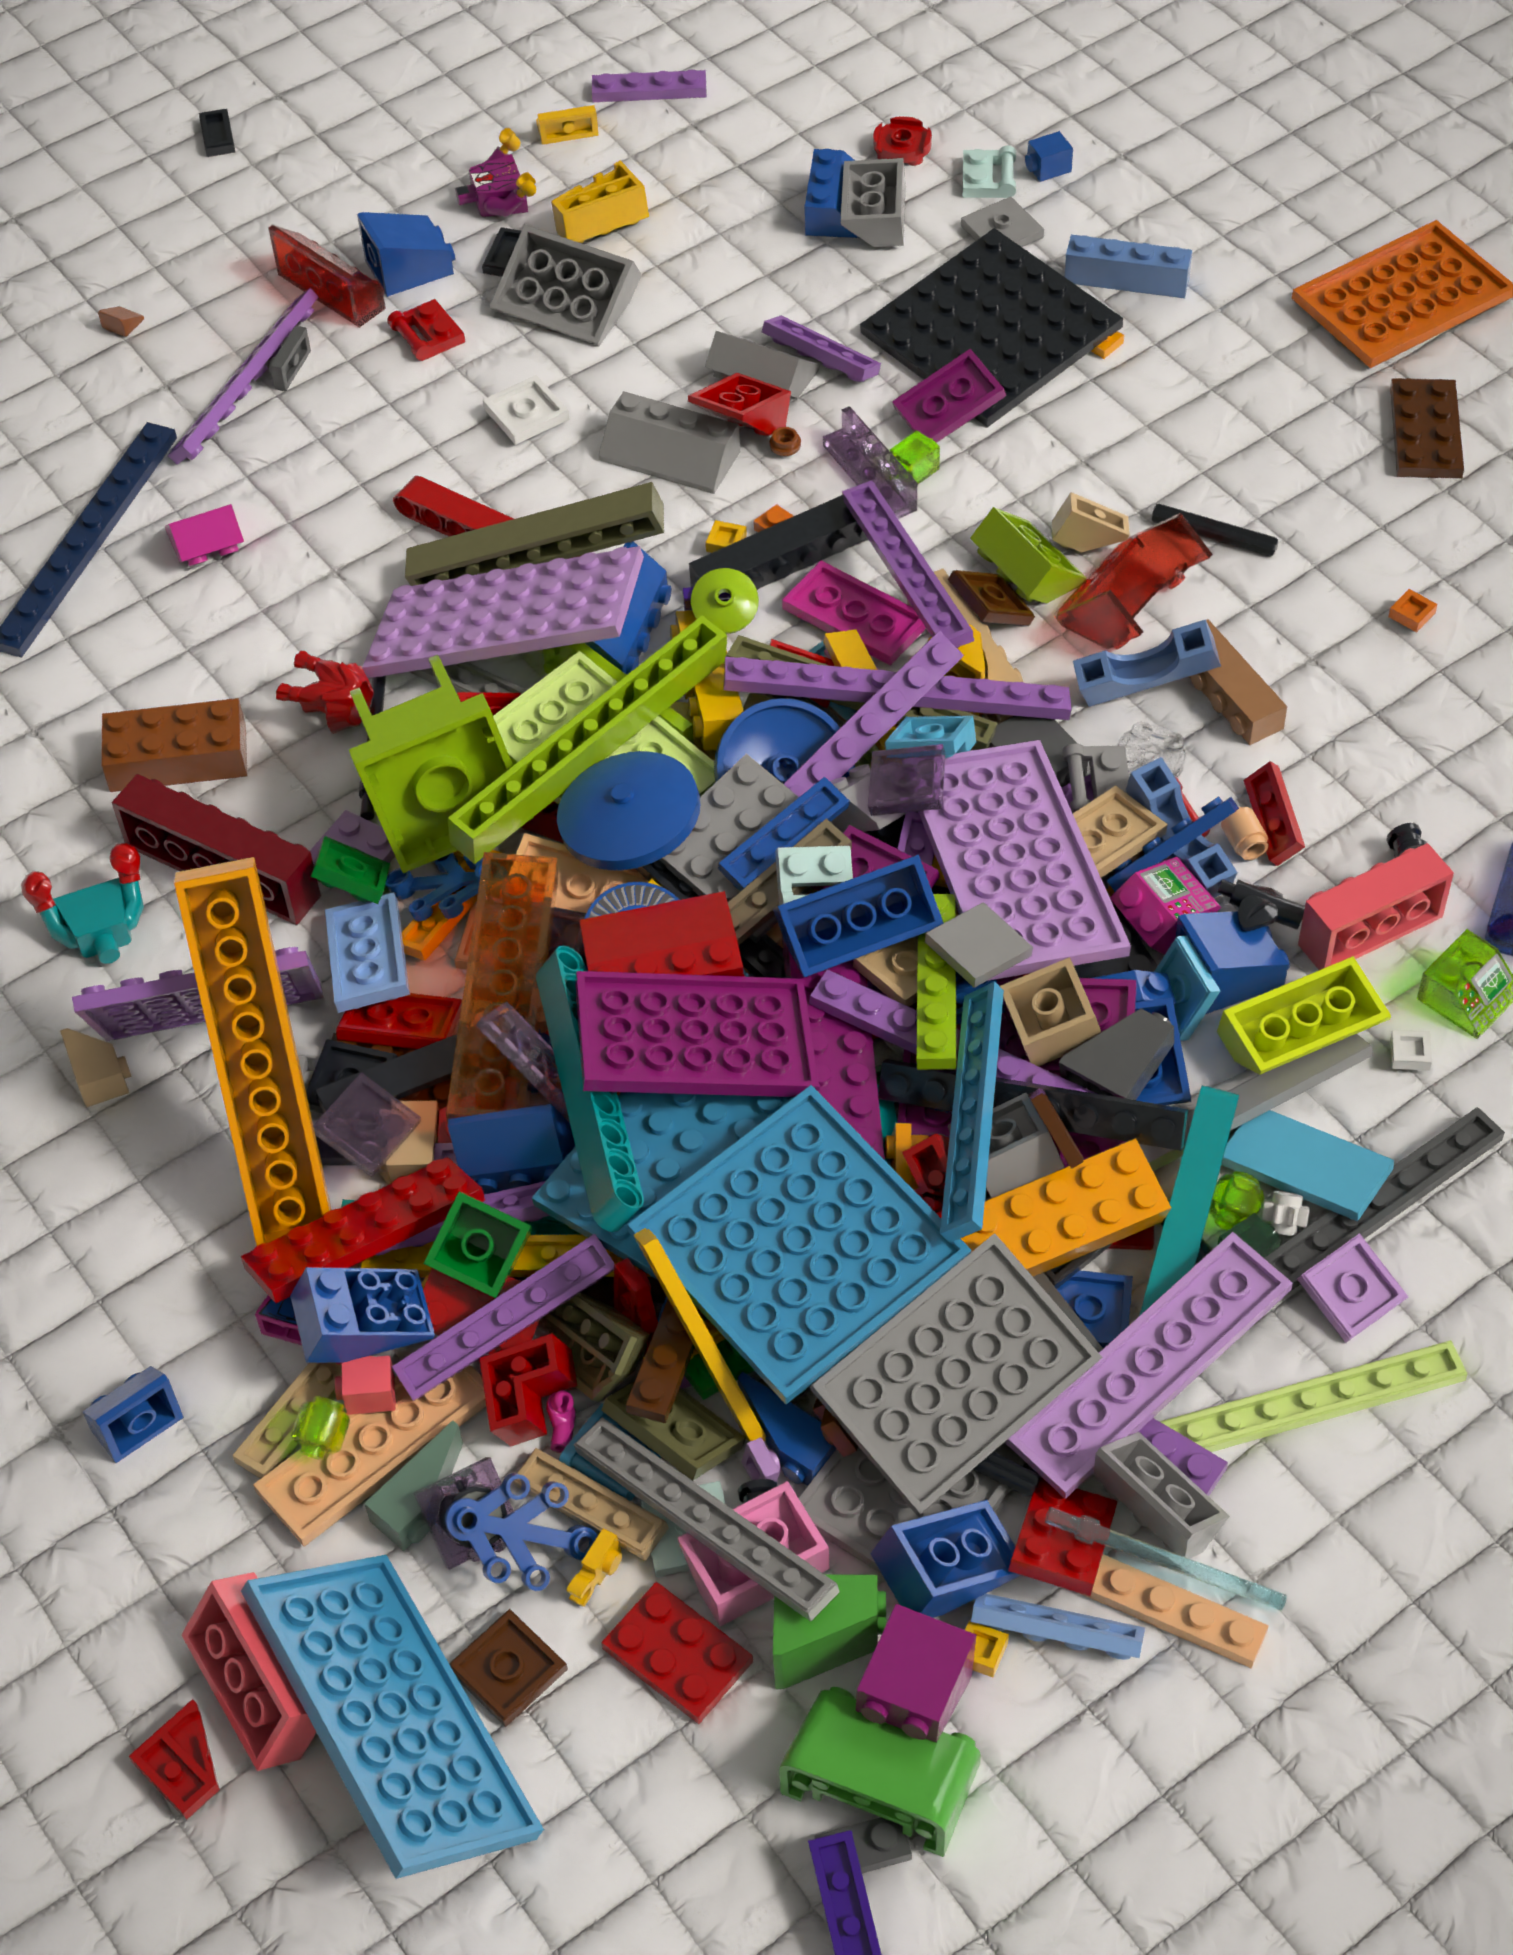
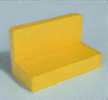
M595 105L537 114L536 123L542 145L599 136Z

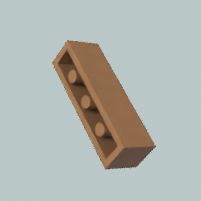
M1207 619L1208 626L1214 636L1221 667L1189 676L1194 687L1205 694L1214 710L1221 713L1229 721L1233 731L1237 735H1241L1249 745L1283 730L1288 706L1211 621Z

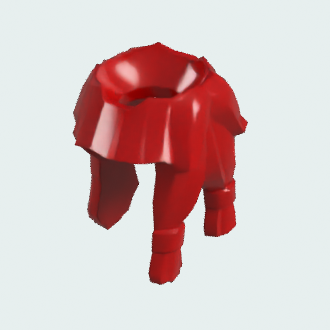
M302 650L296 654L294 667L315 672L319 681L305 687H292L289 684L281 683L276 690V700L299 702L305 713L321 712L326 714L327 726L332 734L347 728L360 726L362 720L350 691L360 687L369 709L374 693L362 666H358L356 663L346 665L343 662L340 664L333 660H323L316 656H311Z

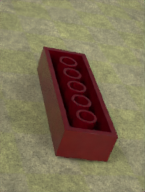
M136 774L111 802L124 843L136 847L139 853L175 870L186 871L254 857L266 912L292 924L298 925L321 897L318 880L311 877L314 867L311 852L301 844H292L281 839L272 831H263L252 826L243 818L232 817L223 813L214 805L201 803L185 792H177L164 786L156 779L150 780L139 774Z

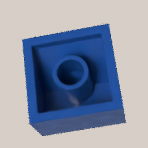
M152 1366L141 1373L131 1375L123 1385L108 1395L98 1397L91 1403L90 1407L82 1411L90 1430L115 1463H118L184 1418L169 1379L164 1373Z

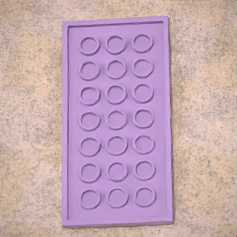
M640 546L631 548L619 547L609 552L597 554L590 552L580 557L569 559L556 558L546 563L534 565L527 563L512 569H494L483 574H465L455 579L443 581L437 579L426 584L400 586L393 590L362 669L367 678H374L431 668L428 658L437 654L443 666L620 637L644 558Z
M1040 740L961 752L943 759L929 757L903 762V775L950 894L954 895L958 914L960 915L984 902L1033 946L1031 957L989 980L1029 974L1069 957L1075 966L1129 956L1131 945Z

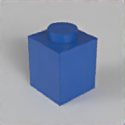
M1060 131L1028 141L1025 164L1028 171L1033 172L1040 182L1072 172L1073 147Z

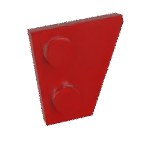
M626 1258L614 1264V1308L650 1334L644 1353L646 1355L658 1325L650 1293L651 1285L644 1271H637L631 1261Z

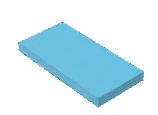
M1269 1110L1239 1126L1227 1143L1222 1165L1285 1192L1301 1195L1304 1200L1358 1222L1394 1169V1160Z

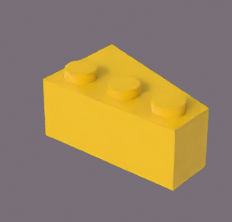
M621 160L614 163V170L603 176V173L600 172L594 175V182L584 188L581 185H577L551 201L557 234L579 243H583L586 239L597 235L608 234L612 230L625 225H634L640 220L649 217L645 186Z

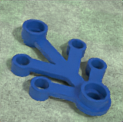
M454 853L434 860L440 872H447L445 875L414 878L410 871L403 874L401 868H397L387 875L385 885L390 893L394 892L399 900L411 897L418 890L435 889L423 898L414 900L408 907L409 912L415 921H424L432 915V906L440 901L439 908L444 917L451 919L462 913L464 909L462 903L482 890L496 891L502 888L509 868L497 858L488 859L487 855L476 864L466 856H463L468 867L475 870V872H465L458 864ZM463 886H466L465 888H463L462 890H460V891L457 892L456 894L450 895V894H452L453 892H455L456 890H458L459 888H461V887H463Z
M511 1473L507 1475L500 1486L478 1501L471 1498H461L449 1506L445 1514L447 1531L458 1540L469 1541L483 1565V1575L494 1583L506 1581L510 1576L511 1566L507 1560L496 1556L484 1532L500 1535L522 1573L521 1579L523 1584L534 1591L545 1589L549 1584L550 1575L545 1567L536 1563L523 1540L564 1548L568 1556L577 1560H583L597 1538L594 1530L582 1525H575L567 1531L528 1523L548 1508H560L568 1501L569 1492L567 1487L555 1481L546 1483L539 1494L504 1518L490 1516L489 1514L510 1498L520 1500L528 1495L530 1482L521 1474ZM519 1479L522 1484L521 1490L513 1494L510 1490V1485L513 1480ZM558 1487L560 1497L557 1501L551 1502L549 1493L551 1489ZM467 1512H471L473 1515L472 1524L468 1527H463L461 1524L462 1516ZM587 1536L589 1546L586 1550L580 1551L578 1542L582 1537ZM500 1562L502 1564V1572L499 1576L493 1577L491 1575V1567L493 1564ZM539 1570L541 1579L537 1584L532 1585L530 1576L532 1572Z

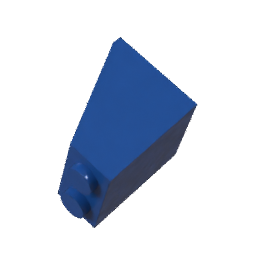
M371 212L357 214L365 262L387 297L454 274L452 261H455L456 258L452 245L445 243L440 227L438 225L434 226L428 215Z
M1238 911L1190 913L1178 916L1175 938L1177 936H1188L1220 989V993L1206 1014L1285 985L1287 970L1290 968L1289 959L1285 951L1278 949L1269 926L1245 932L1239 924Z

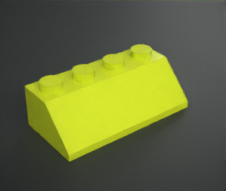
M1352 956L1223 1010L1217 1033L1236 1063L1260 1075L1390 1020L1391 1014Z

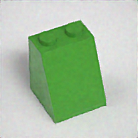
M825 1574L837 1583L840 1592L811 1622L774 1596L773 1664L775 1689H786L875 1651L878 1644V1635H882L886 1626V1591H878L877 1575Z

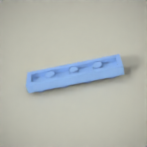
M984 1594L976 1598L971 1622L982 1624L1001 1632L1005 1631V1629L1020 1632L1029 1640H1057L1064 1642L1065 1646L1074 1650L1094 1648L1106 1651V1654L1110 1657L1127 1660L1131 1657L1140 1658L1145 1627L991 1594Z

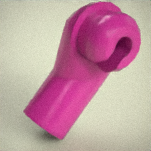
M563 1390L552 1393L546 1405L553 1427L550 1448L557 1453H562L572 1440L576 1419L573 1396Z

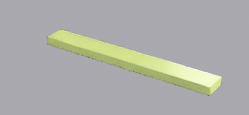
M1450 1340L1160 1422L1208 1451L1214 1452L1466 1381L1468 1374Z

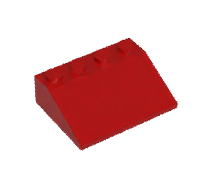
M725 891L579 920L588 971L744 977L742 960Z

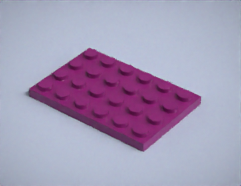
M576 971L575 988L583 1091L796 1097L812 1085L819 1092L820 1084L803 979Z

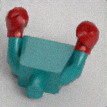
M127 843L116 844L110 852V863L112 868L117 871L118 878L53 899L50 893L52 889L51 882L43 872L32 871L25 876L21 883L22 895L34 907L36 913H40L50 936L69 949L77 948L84 958L98 955L100 962L104 964L113 963L119 959V947L129 945L132 941L131 930L137 927L144 909L138 881L141 879L139 874L140 855L136 847Z

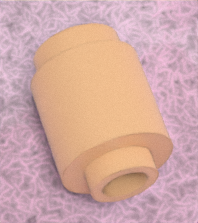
M1238 807L1239 809L1222 820L1221 827L1235 853L1242 856L1244 860H1253L1262 856L1267 851L1268 836L1251 808Z

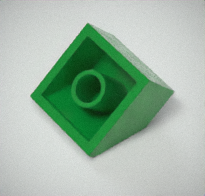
M459 1191L423 1264L491 1297L497 1298L516 1265L533 1229L531 1225Z

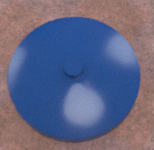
M782 698L755 704L735 718L723 733L715 753V782L745 754H748L784 784L840 727L824 711L803 701ZM847 771L842 777L847 778L850 776L849 772Z
M636 751L622 753L592 765L568 786L558 806V830L568 851L582 863L604 870L634 869L665 857L686 840L699 817L700 795L693 775L678 760L657 752Z

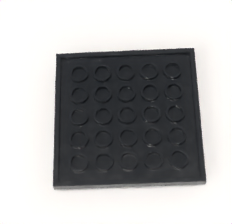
M993 228L860 324L861 334L923 380L971 349L1001 384L1006 393L1004 398L974 417L988 428L1108 339V336H1112L1123 327V318L1000 231Z

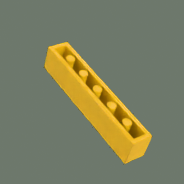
M692 610L675 611V625H670V640L697 620ZM724 663L684 694L685 700L688 699L689 717L693 718L694 737H700L703 751L717 750L718 743L727 727L744 712L739 692L724 690Z

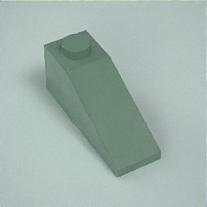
M453 1420L364 1503L369 1521L402 1551H405L412 1543L420 1542L428 1534L431 1525L434 1523L463 1445L459 1425Z

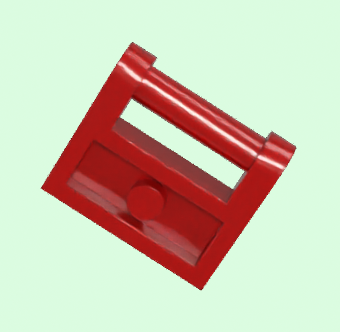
M436 299L403 313L401 311H394L387 318L388 325L392 330L398 331L411 346L413 355L420 361L465 343L464 332ZM415 325L428 342L421 340L410 326Z

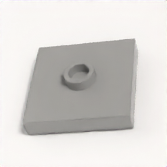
M1011 196L961 218V227L975 241L993 228L1021 247L1044 238V228Z

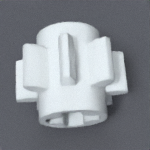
M1274 1191L1272 1200L1264 1199L1261 1220L1269 1221L1267 1230L1278 1234L1295 1236L1297 1235L1298 1226L1307 1227L1310 1209L1308 1206H1302L1303 1196L1289 1192Z

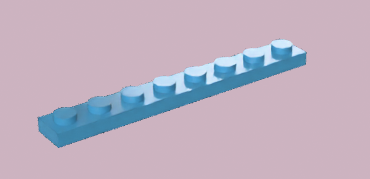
M995 981L964 996L940 1235L950 1243L981 1230L983 1226L1004 990Z

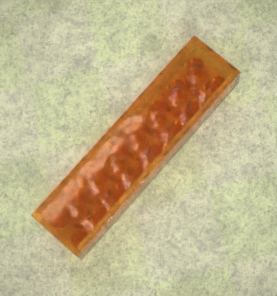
M484 852L446 1110L447 1124L448 1119L529 1107L542 1010L536 973L548 960L558 887L557 858Z

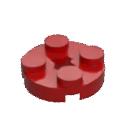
M899 116L891 118L890 124H886L883 127L882 123L879 124L873 134V147L877 153V159L903 158L904 163L916 166L923 162V157L930 152L932 146V132L928 127L927 130L923 127L921 120L913 117Z

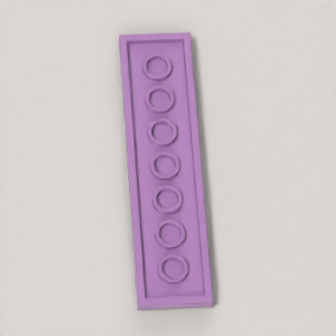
M1232 1232L1100 1351L1099 1354L1103 1358L1007 1439L1006 1444L1066 1499L1094 1473L1095 1454L1100 1447L1137 1433L1287 1295L1291 1291L1293 1283Z

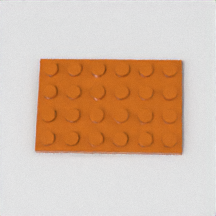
M1435 220L1293 289L1292 300L1369 368H1372L1512 298L1513 283L1444 225Z

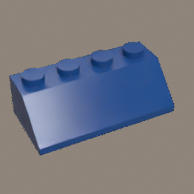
M632 541L625 543L623 547L631 548L638 545ZM641 549L644 556L620 637L585 642L587 646L626 675L639 666L641 652L645 653L647 651L652 628L656 629L658 627L661 609L663 605H668L672 591L671 586L667 584L666 570L643 549Z
M919 855L773 908L785 944L803 978L926 933L944 924Z

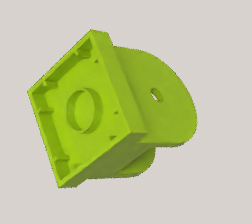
M438 654L428 658L439 688L372 716L360 687L350 691L370 741L349 749V753L403 874L458 851L449 841L448 817L513 766L483 693L461 702Z

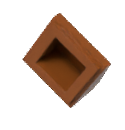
M120 306L98 311L102 328L127 337L144 320L143 315Z

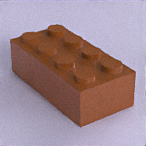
M239 698L103 713L101 766L110 792L122 791L136 774L150 780L156 779L164 786L246 777V723Z

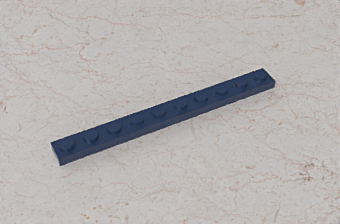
M150 422L145 424L0 626V652L21 658L24 656L176 441L175 429Z

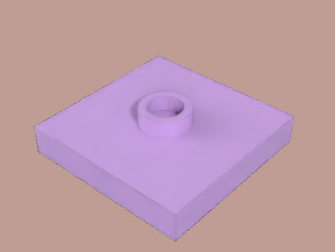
M1360 1233L1297 1278L1345 1343L1408 1298V1295Z

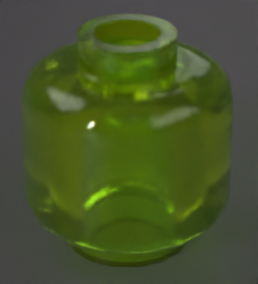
M1241 1171L1223 1175L1218 1179L1209 1210L1217 1226L1226 1231H1235L1236 1229L1249 1228L1254 1224L1265 1199L1258 1180L1252 1175Z
M314 1396L313 1401L301 1404L291 1431L293 1441L301 1445V1454L323 1460L325 1453L336 1454L340 1452L350 1425L349 1415L344 1412L345 1405L320 1396Z

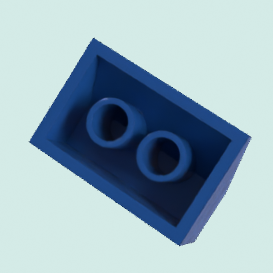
M814 149L804 207L805 236L860 238L841 225L844 161H855L844 150Z
M552 1104L448 1119V1130L457 1164L482 1187L484 1195L546 1181L575 1147L570 1123Z

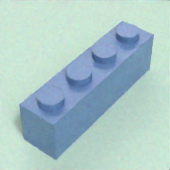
M1071 234L1066 252L1064 277L1077 285L1185 298L1190 278L1192 250Z

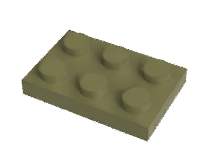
M635 1381L605 1398L602 1411L692 1481L740 1451L746 1439L744 1435L682 1388L678 1390L666 1424L627 1413L626 1403Z

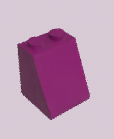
M895 1604L857 1688L855 1711L862 1713L866 1719L874 1723L882 1724L885 1722L898 1727L912 1738L918 1740L926 1738L937 1743L972 1677L977 1635Z

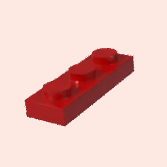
M1269 761L1243 781L1252 809L1268 836V849L1266 851L1268 859L1279 866L1305 848V844L1280 768L1275 763Z

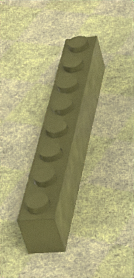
M649 482L409 547L406 550L405 578L411 586L437 579L441 581L455 579L465 574L477 575L488 573L494 569L506 570L517 568L527 563L534 565L550 562L556 558L568 559L664 533V503L654 484Z

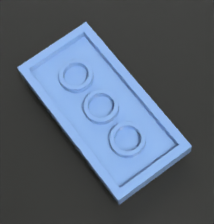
M395 893L382 895L378 904L371 901H357L325 909L334 1003L338 1013L410 995L399 907Z

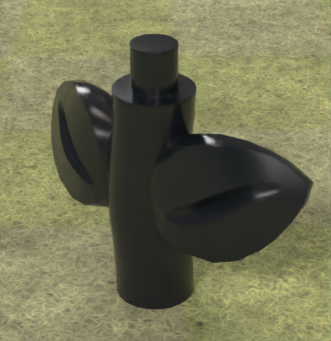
M1222 879L1217 893L1229 897V903L1238 907V920L1243 931L1256 930L1274 922L1296 930L1299 928L1303 919L1305 905L1283 898V894L1273 888L1248 884L1239 879L1236 884Z

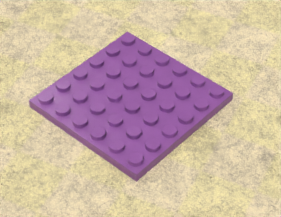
M287 947L275 951L287 1005L324 998L320 980L306 951L298 952V947ZM182 970L160 973L158 980L144 982L142 977L126 979L120 982L121 987L105 990L104 985L90 986L81 989L82 995L72 997L74 1012L106 1041L206 1022L195 973L183 975Z

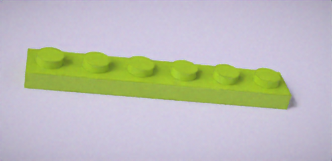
M933 894L943 922L945 923L955 918L956 903L954 895ZM926 933L918 935L917 1070L956 1069V971L925 943Z

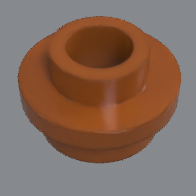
M780 427L773 432L769 440V446L771 451L777 455L790 456L800 450L801 438L795 429Z

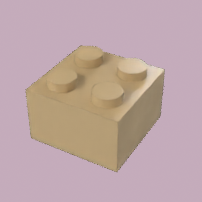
M1070 957L1000 986L1004 990V1000L1030 1063L1038 1067L1063 1057L1101 1033L1096 1016Z

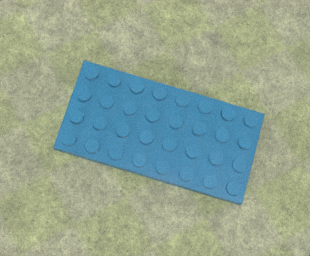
M387 1555L247 1580L241 1593L395 1879L538 1839L544 1828Z

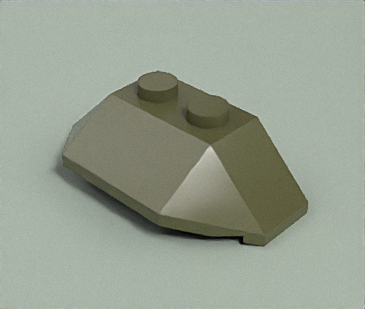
M580 1292L542 1317L544 1327L549 1329V1334H554L572 1349L578 1385L575 1387L596 1402H600L635 1371L639 1359L646 1351L647 1341L650 1337L647 1331L617 1309L583 1292Z

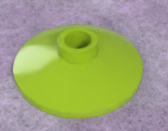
M720 568L704 574L695 584L691 594V607L695 618L698 619L700 616H704L726 634L744 629L752 622L758 610L759 598L754 583L745 574L735 569ZM726 592L731 595V598L724 602L718 596Z

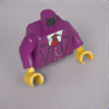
M510 128L503 129L499 135V141L503 145L497 147L485 162L469 169L470 185L455 188L458 204L464 205L475 202L482 217H507L510 214L528 212L527 196L531 197L536 193L535 179L529 172L520 175L513 155L508 154L509 151H516L520 147V139Z

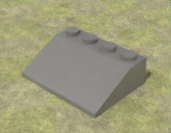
M524 224L489 307L506 315L600 346L630 303L641 273L633 260Z

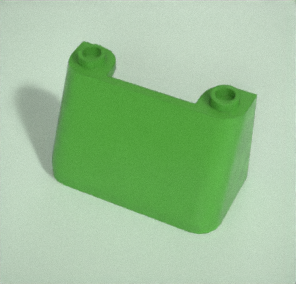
M831 1687L830 1690L820 1691L780 1765L781 1794L801 1802L805 1791H812V1798L820 1802L823 1795L903 1825V1834L910 1837L913 1830H915L926 1839L923 1850L944 1857L980 1765L981 1754L975 1747V1741L969 1736L957 1732L951 1735L942 1732L937 1743L926 1738L918 1740L908 1736L898 1727L885 1722L882 1724L874 1723L866 1719L862 1713L855 1711L856 1699L849 1691L840 1687Z

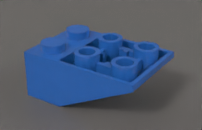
M306 1267L290 1295L306 1363H344L430 1340L435 1336L418 1269Z

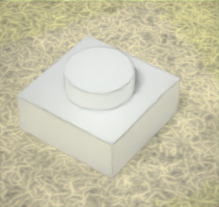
M1392 1030L1390 1037L1392 1069L1430 1071L1432 1065L1430 1031Z

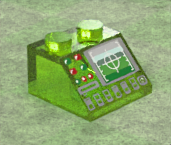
M1466 929L1423 972L1417 1000L1478 1039L1513 1003V974L1498 948Z

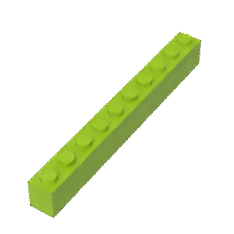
M700 616L448 817L450 844L474 864L480 861L564 793L568 786L582 772L607 758L723 664L727 650V634L704 616Z

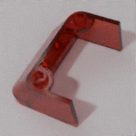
M1179 513L1130 536L1126 541L1117 545L1054 613V617L1062 627L1105 649L1113 647L1115 650H1118L1131 639L1139 637L1144 632L1133 618L1159 590L1167 586L1169 589L1178 586L1186 578L1184 573L1189 567L1209 559L1213 554L1183 515Z

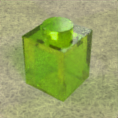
M918 430L890 449V473L912 489L940 469V445Z

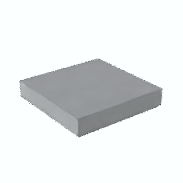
M984 902L926 933L925 943L974 988L1031 957L1033 950L1031 944Z

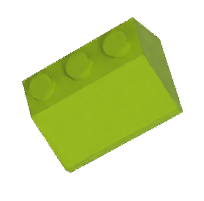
M993 507L970 537L979 547L977 553L988 562H994L998 566L996 572L1008 582H1013L1017 586L1015 590L1017 594L1028 602H1032L1034 599L1047 604L1080 587L1088 580L1030 521Z

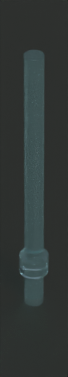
M1049 1507L1046 1513L1044 1523L1073 1533L1074 1538L1091 1545L1095 1541L1280 1611L1285 1606L1286 1594L1100 1526V1521L1086 1515H1082L1079 1518Z

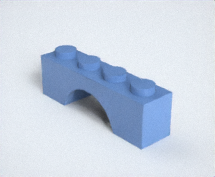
M1206 619L1173 629L1170 636L1163 643L1141 653L1119 655L1105 650L1073 660L1079 690L1089 707L1221 667L1214 636Z
M1162 757L1131 772L1126 792L1168 824L1166 835L1160 838L1163 842L1174 835L1171 828L1189 816L1182 799L1180 784ZM1202 834L1169 856L1170 859L1174 857L1180 858L1213 898L1221 895L1217 891L1222 879L1234 883L1238 873L1219 843L1209 842Z

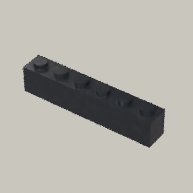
M843 495L690 562V585L694 587L704 574L712 570L730 568L738 570L749 577L758 590L834 554L841 553L854 545L867 541L868 538L844 503Z

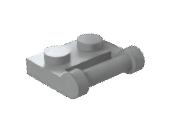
M1069 744L1063 747V757L1068 762L1073 799L1070 802L1072 814L1091 802L1086 797L1082 762H1089L1094 799L1114 786L1127 793L1126 787L1129 780L1125 746Z

